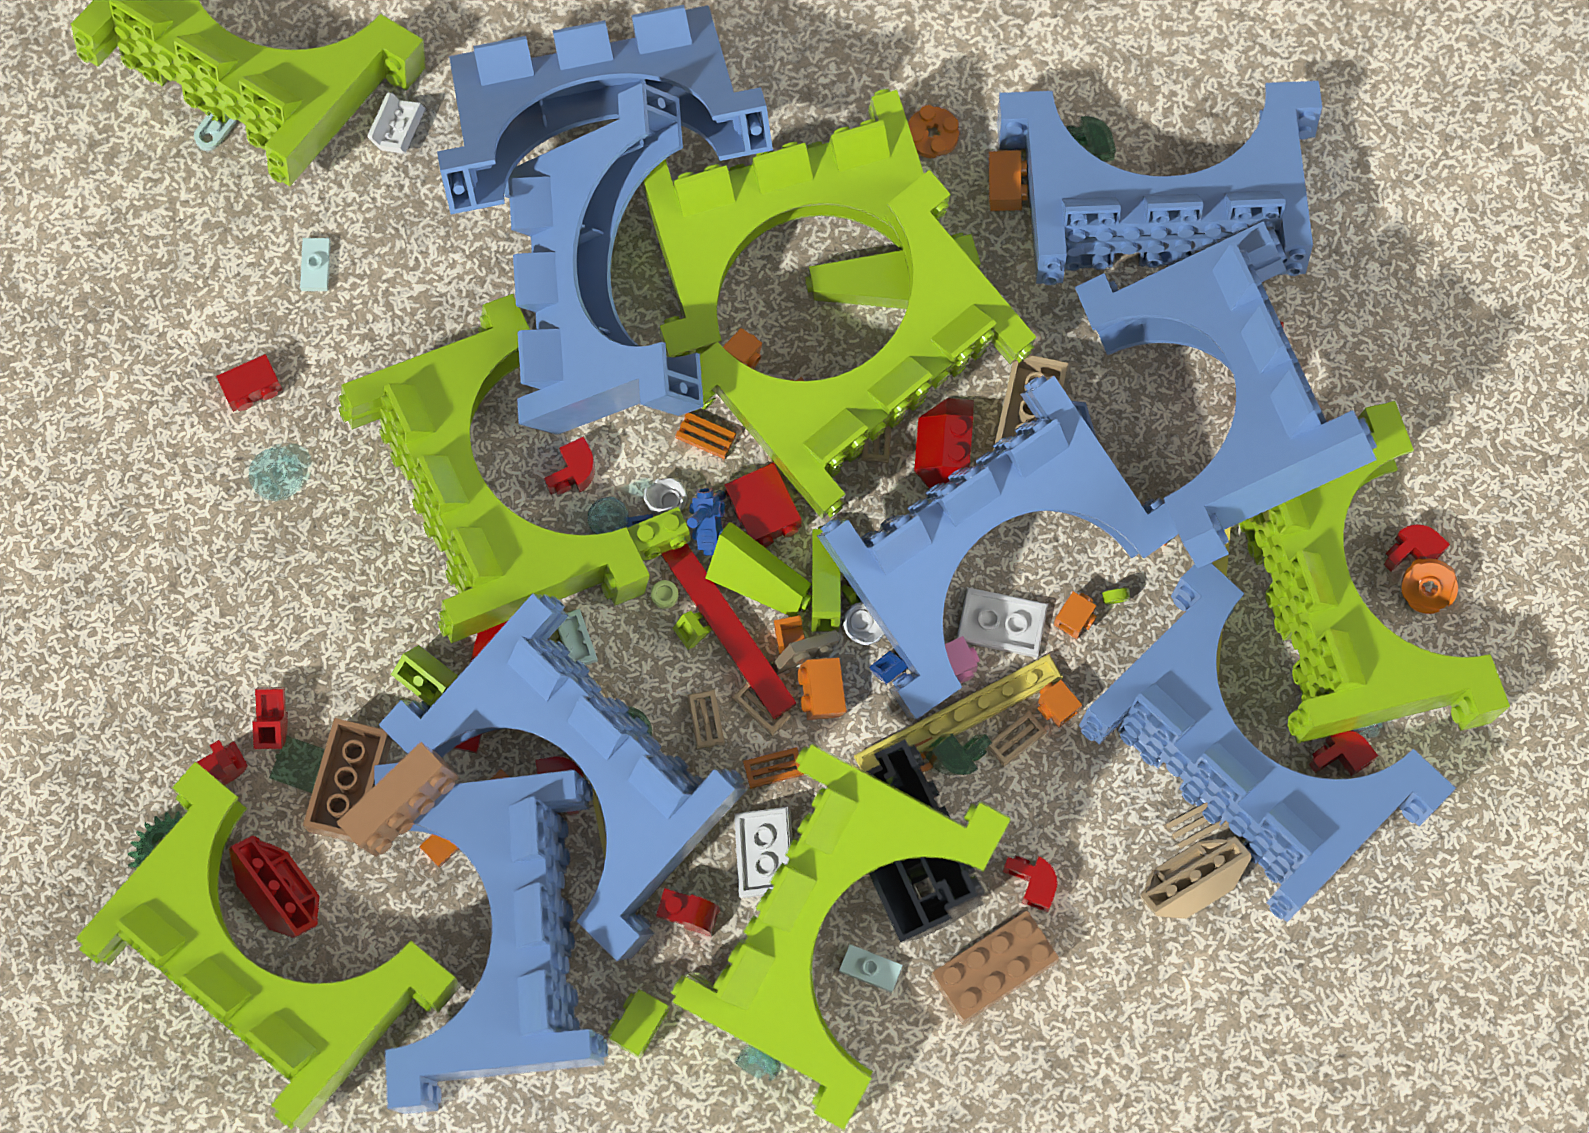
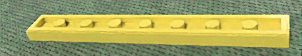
M1050 654L859 752L854 755V759L860 769L867 771L880 765L874 755L875 753L906 739L909 746H912L932 737L933 739L916 747L921 754L1035 695L1048 683L1053 682L1055 684L1063 679V676Z

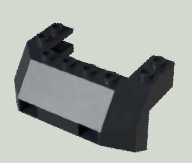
M906 739L874 754L880 765L866 772L950 817L945 805L942 807L938 805L935 797L940 796L934 781H927L921 769L925 763L915 744L909 746ZM941 857L907 858L880 866L868 873L900 943L923 938L954 923L984 904L981 896L985 895L984 889L976 874L971 875L976 872L974 866L957 860ZM929 877L935 892L920 898L914 884Z

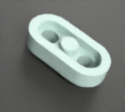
M212 113L210 116H206L194 132L196 145L204 151L216 149L235 126L237 120L229 119L225 124L219 120H211L214 116ZM207 134H211L213 136V140L211 142H205L203 140L204 136Z

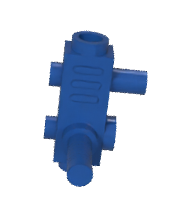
M701 488L696 491L697 494L692 498L693 503L690 504L689 511L693 515L687 520V524L690 528H696L693 529L692 537L694 540H697L698 550H703L704 555H713L719 535L724 530L722 529L721 517L725 514L723 499L726 498V493L723 490L713 493L712 488Z

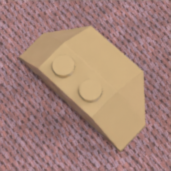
M1229 837L1227 840L1199 841L1152 870L1140 897L1155 916L1187 919L1234 890L1252 858L1251 853L1236 837Z

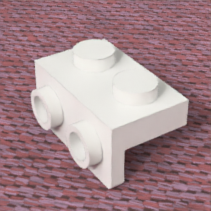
M387 93L369 131L368 138L382 151L406 154L426 108L421 103L401 101L393 93Z

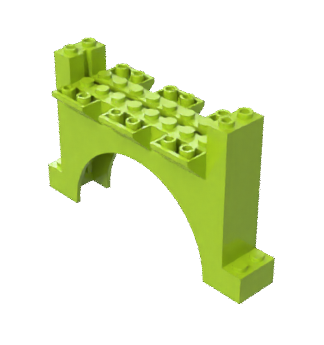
M93 0L71 23L76 53L82 61L86 63L91 62L99 67L119 47L121 62L127 68H134L142 73L148 81H155L161 86H164L167 80H174L182 86L184 101L190 107L202 110L207 116H210L212 113L214 116L211 120L213 121L219 120L226 124L229 119L245 124L248 141L254 147H261L266 151L269 175L275 181L283 182L288 186H291L385 78L392 85L399 86L407 91L425 69L424 40L382 14L364 29L344 40L323 47L300 50L270 48L244 40L219 25L207 13L199 0Z
M882 89L875 92L874 96L871 97V105L868 109L870 120L860 123V127L853 129L842 127L835 130L828 143L823 144L822 141H817L807 145L806 148L805 143L790 142L783 145L781 150L757 153V157H753L752 165L738 164L732 166L730 171H728L727 165L722 167L719 164L706 167L704 172L695 175L693 172L679 175L678 179L674 180V185L666 159L647 175L641 185L682 315V319L679 316H674L664 320V324L660 325V338L666 345V357H682L694 353L701 355L716 342H722L718 327L717 304L726 275L735 260L748 245L778 225L805 217L827 216L843 218L876 230L893 242L900 250H903L895 231L884 217L891 211L887 203L920 178L924 172L897 90ZM956 233L951 235L979 269L981 262L972 234L964 236L963 233Z
M930 169L887 203L891 211L884 217L900 240L908 265L909 299L907 310L900 326L888 343L874 357L859 367L836 377L814 381H791L768 376L751 369L729 354L718 342L700 355L703 410L716 401L715 396L718 395L821 519L827 515L832 518L843 509L845 493L833 480V477L842 470V464L846 460L851 463L863 453L865 441L869 438L874 441L885 432L884 429L887 426L891 428L897 426L904 419L903 416L908 409H911L913 412L925 402L926 394L932 386L936 390L948 380L947 378L950 375L954 378L966 369L969 359L977 360L987 351L986 348L990 342L1010 365L1016 360L1018 363H1021L1035 348L1033 346L1036 339L1035 334L938 222L947 213L945 209L949 206L948 202L951 194Z
M513 294L483 304L482 315L479 316L481 324L478 327V334L341 384V395L338 396L341 404L338 407L343 422H349L351 429L380 419L382 429H379V433L385 445L389 443L392 449L390 457L396 468L400 467L406 480H411L415 487L413 489L414 499H412V504L416 513L422 514L425 520L423 523L425 533L428 538L433 537L440 552L445 551L448 560L446 561L447 570H445V575L451 586L455 584L458 594L442 600V611L439 612L440 620L438 621V626L444 637L448 636L451 643L509 621L532 594L542 596L546 594L550 598L554 596L561 600L603 583L601 586L607 599L611 598L614 606L645 594L650 576L627 527L595 535H572L541 528L526 521L507 508L493 494L478 470L470 441V427L474 415L488 392L506 375L520 367L518 332L530 330L520 307L516 306V299Z
M1396 401L1365 407L1358 416V420L1364 418L1376 443L1377 448L1372 449L1376 457L1375 461L1239 523L1241 531L1246 534L1248 540L1247 548L1250 556L1254 557L1256 565L1264 563L1266 571L1271 574L1273 582L1266 589L1265 599L1275 616L1274 625L1276 631L1281 633L1283 641L1291 639L1294 649L1298 650L1300 659L1293 666L1292 676L1294 682L1300 687L1302 703L1298 706V710H1295L1288 717V729L1290 734L1295 736L1297 744L1450 705L1452 708V719L1458 724L1460 731L1491 724L1510 707L1491 654L1477 657L1447 656L1433 653L1405 641L1383 625L1369 610L1350 577L1344 553L1343 534L1347 511L1353 496L1370 481L1397 471L1398 468L1394 459L1414 451Z
M813 743L809 748L806 746L802 748L795 761L800 764L797 770L826 785L827 789L822 787L818 791L811 804L816 808L814 813L809 812L804 817L798 829V832L802 834L799 841L794 839L785 854L790 859L787 864H780L770 881V884L774 885L773 889L768 888L761 897L756 907V910L760 911L758 917L753 915L743 932L748 935L747 939L741 938L728 959V962L732 963V965L727 964L715 984L690 972L686 977L681 975L671 993L675 995L672 1003L820 1083L811 1102L815 1105L813 1114L844 1130L872 1079L870 1076L873 1071L856 1060L837 1041L825 1022L817 1002L813 982V954L818 932L826 914L834 902L851 884L870 871L894 861L915 857H941L957 860L983 871L1011 818L979 800L977 805L970 804L963 817V820L967 821L966 825Z
M194 762L172 787L178 794L175 799L188 812L75 939L82 944L79 950L96 964L103 961L110 966L127 945H130L149 963L166 975L189 997L290 1081L271 1106L277 1110L274 1116L291 1130L294 1126L303 1130L413 999L428 1012L433 1008L439 1013L461 986L452 974L412 941L392 959L375 970L359 977L334 983L314 984L284 979L265 971L248 960L229 934L223 919L218 892L220 863L231 832L247 808L237 800L238 797Z

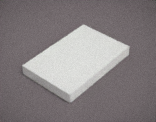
M967 587L957 639L963 636L967 644L1038 658L1048 603Z
M789 807L734 814L740 898L763 896L768 888L773 889L774 885L770 884V881L780 864H787L790 859L785 856L793 841L791 808Z

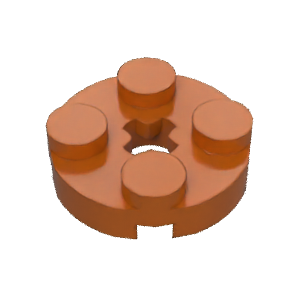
M925 105L914 113L908 122L917 153L922 157L936 158L944 154L947 155L954 150L958 143L959 121L951 112L944 108ZM935 127L940 135H934L931 138L928 136L929 132L927 129Z
M1417 559L1404 572L1401 590L1403 597H1405V600L1412 609L1420 613L1434 614L1440 612V609L1445 608L1447 605L1449 607L1455 601L1458 593V580L1454 569L1445 562L1437 559ZM1433 581L1438 586L1427 592L1423 583Z

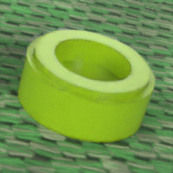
M1129 588L1103 592V603L1110 605L1129 601L1131 599Z

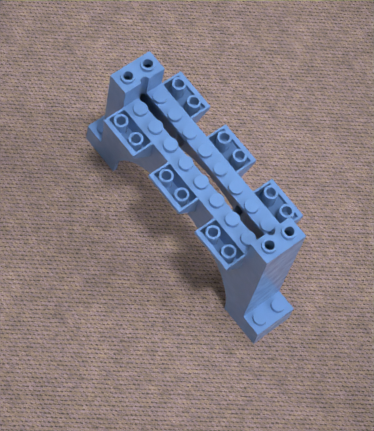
M684 5L631 15L635 38L615 42L609 41L605 20L553 30L557 53L534 58L530 57L526 36L473 46V52L449 56L464 142L462 147L437 151L450 214L505 204L504 193L508 178L517 164L530 151L546 140L572 128L597 121L619 119L618 94L640 83L678 97L681 126L703 137L713 147L719 161L772 151L767 106L762 89L759 87L739 92L733 91L709 5L686 10Z
M1319 81L1265 83L1264 110L1259 111V124L1248 141L1224 161L1195 173L1178 176H1149L1128 172L1114 167L1089 153L1071 136L1064 126L1054 103L1053 91L999 93L997 115L999 149H1025L1036 284L1055 285L1063 283L1064 269L1070 271L1079 270L1080 268L1102 270L1112 267L1114 253L1130 255L1138 252L1139 266L1156 268L1160 265H1173L1194 255L1195 250H1204L1263 221L1268 231L1274 229L1287 259L1282 260L1286 271L1279 275L1297 276L1306 274L1313 240L1300 139L1315 138L1322 111Z
M640 83L618 94L619 120L516 166L505 186V197L510 200L511 230L531 237L532 253L513 255L516 306L536 312L537 330H521L518 332L521 384L540 389L517 398L520 425L557 435L638 404L677 416L704 407L700 354L694 353L674 358L666 357V345L664 342L640 347L624 329L615 309L612 296L611 258L616 233L624 211L633 194L647 175L664 159L683 149L679 98L644 83Z
M1264 221L1119 290L1115 281L1109 282L1105 273L1075 287L1093 330L1098 332L1107 355L1144 344H1179L1201 350L1222 362L1234 375L1236 385L1235 413L1228 435L1220 450L1193 480L1176 492L1164 497L1182 543L1197 568L1229 555L1225 546L1229 542L1224 531L1225 529L1376 460L1372 449L1377 448L1376 443L1364 418L1358 420L1354 410L1328 422L1326 421L1261 282L1285 272L1286 268L1282 260L1287 259L1274 229L1268 231Z
M1042 375L1041 377L1034 378L1024 385L1027 390L1020 394L1036 417V421L1025 422L1015 429L1017 435L1009 436L1008 438L1004 437L993 445L994 451H988L975 460L978 464L975 467L960 468L948 476L950 480L948 483L937 484L925 492L928 497L923 500L919 499L908 507L910 511L908 514L892 515L881 523L883 527L881 530L869 531L862 537H859L849 520L832 519L821 527L823 532L817 536L911 672L908 675L905 672L892 681L894 686L889 688V691L907 717L917 720L962 688L951 667L945 648L943 636L944 602L949 584L960 561L968 550L991 529L1009 519L1030 512H1061L1079 517L1101 528L1122 546L1130 558L1138 554L1142 558H1146L1179 534L1164 499L1157 498L1154 500L1152 498L1142 505L1140 504L1055 376L1045 378Z
M1212 563L1197 568L1194 564L1180 578L1171 595L1175 605L1180 610L1186 612L1087 709L1079 726L1082 728L1083 735L1088 740L1095 741L1100 745L1120 725L1118 729L1120 738L1128 746H1134L1148 765H1154L1159 769L1165 763L1167 770L1173 776L1180 777L1183 780L1179 789L1182 791L1183 798L1188 803L1196 804L1199 807L1207 802L1208 807L1202 812L1204 818L1211 824L1221 821L1219 823L1221 826L1227 821L1230 829L1236 835L1243 836L1246 839L1243 846L1251 853L1252 858L1250 861L1255 864L1259 863L1265 869L1266 876L1272 882H1279L1281 884L1266 903L1270 906L1269 909L1274 916L1281 920L1284 919L1288 923L1397 808L1402 810L1403 816L1409 822L1416 823L1420 827L1456 787L1414 749L1392 766L1377 773L1353 779L1335 780L1307 776L1292 771L1271 760L1254 747L1241 733L1227 711L1221 696L1216 670V654L1225 621L1234 612L1233 607L1244 596V593Z
M532 594L432 707L424 701L400 700L379 726L407 754L422 742L443 758L455 746L472 737L494 730L513 728L547 739L572 757L582 768L597 793L603 810L607 836L606 858L600 883L592 900L577 922L616 961L630 959L655 934L650 929V922L641 914L636 915L635 913L748 788L743 784L745 779L734 769L731 771L728 769H714L703 780L700 776L696 775L694 777L686 770L689 767L688 764L679 756H665L660 751L662 746L647 732L649 727L640 718L636 717L634 719L627 713L629 708L623 701L618 698L615 700L610 697L605 698L600 693L602 688L588 675L590 670L579 660L575 662L568 655L570 650L561 642L547 641L568 617L563 611L565 608L563 603L554 596L550 598L546 594L543 596Z
M398 763L374 765L375 785ZM575 770L455 784L451 791L440 795L434 801L435 804L429 812L421 814L413 821L414 825L409 831L433 834L451 841L474 865L482 879L491 907L492 941L482 978L473 995L458 1014L441 1029L422 1040L403 1047L385 1050L387 1109L403 1114L438 1111V1103H441L442 1094L440 1086H437V1082L605 1065L604 1057H608L606 1039L603 1040L602 1035L590 1029L580 1030L579 1020L575 1018L574 1006H578V993L576 989H573V985L566 982V974H569L570 970L568 958L572 957L571 949L575 948V938L573 932H570V921H573L572 905L561 897V889L565 887L564 874L567 873L566 865H570L569 849L565 848V837L569 835L567 821H564V818L557 813L590 809L589 801L593 800L592 785L588 784V781Z

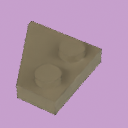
M834 630L790 643L771 666L778 675L803 664L806 660L828 656L834 651L833 647L840 641L839 635Z

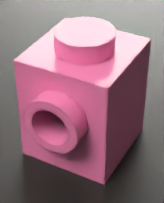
M963 636L945 644L949 662L958 681L964 683L974 677L973 673L977 672V663L980 662L974 647L969 648Z

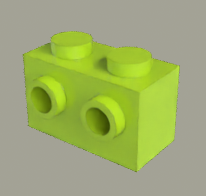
M679 507L628 528L643 561L654 559L663 552L680 548L691 541L689 529Z
M420 645L403 653L391 673L395 679L431 707L459 677Z
M638 989L636 994L630 993L623 1005L626 1011L621 1019L615 1018L608 1033L611 1034L609 1038L611 1043L641 1059L670 1009L668 1005Z

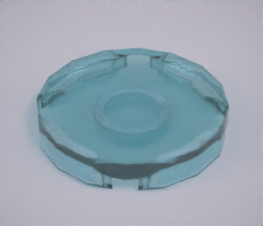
M270 448L256 455L249 468L250 485L257 495L270 501L285 500L294 495L300 488L304 476L302 464L296 455L283 448Z

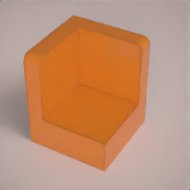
M801 616L774 620L779 655L790 643L805 639Z

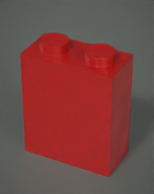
M774 463L724 484L726 496L743 531L764 548L773 544L774 539L780 536L787 538L795 535L799 531L798 528L802 527L801 517Z

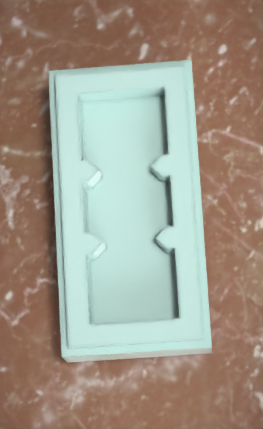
M303 238L301 291H328L331 244L329 238Z
M580 609L566 613L568 617L557 629L562 644L570 650L568 655L575 662L579 660L585 666L598 662Z
M849 944L839 972L892 993L903 965Z

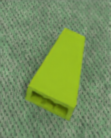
M903 250L810 266L809 276L805 277L807 293H813L814 301L907 309L909 272Z
M729 522L719 535L706 579L790 617L797 616L801 609L806 611L812 599V596L808 594L812 584L735 524Z
M819 526L818 529L812 530L811 632H831L834 630L839 632L841 618L840 569L817 537L823 532L821 530L822 526Z

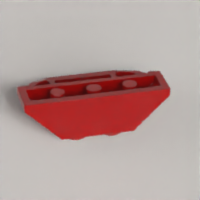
M946 398L918 417L914 471L928 489L937 484L948 483L950 481L948 476L960 468L970 467L974 400Z
M254 835L230 846L229 853L236 885L269 930L296 938L318 925L320 895L287 851L271 843L260 841V838Z

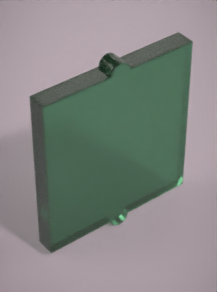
M286 736L285 745L279 754L275 755L277 760L269 778L312 794L325 749Z

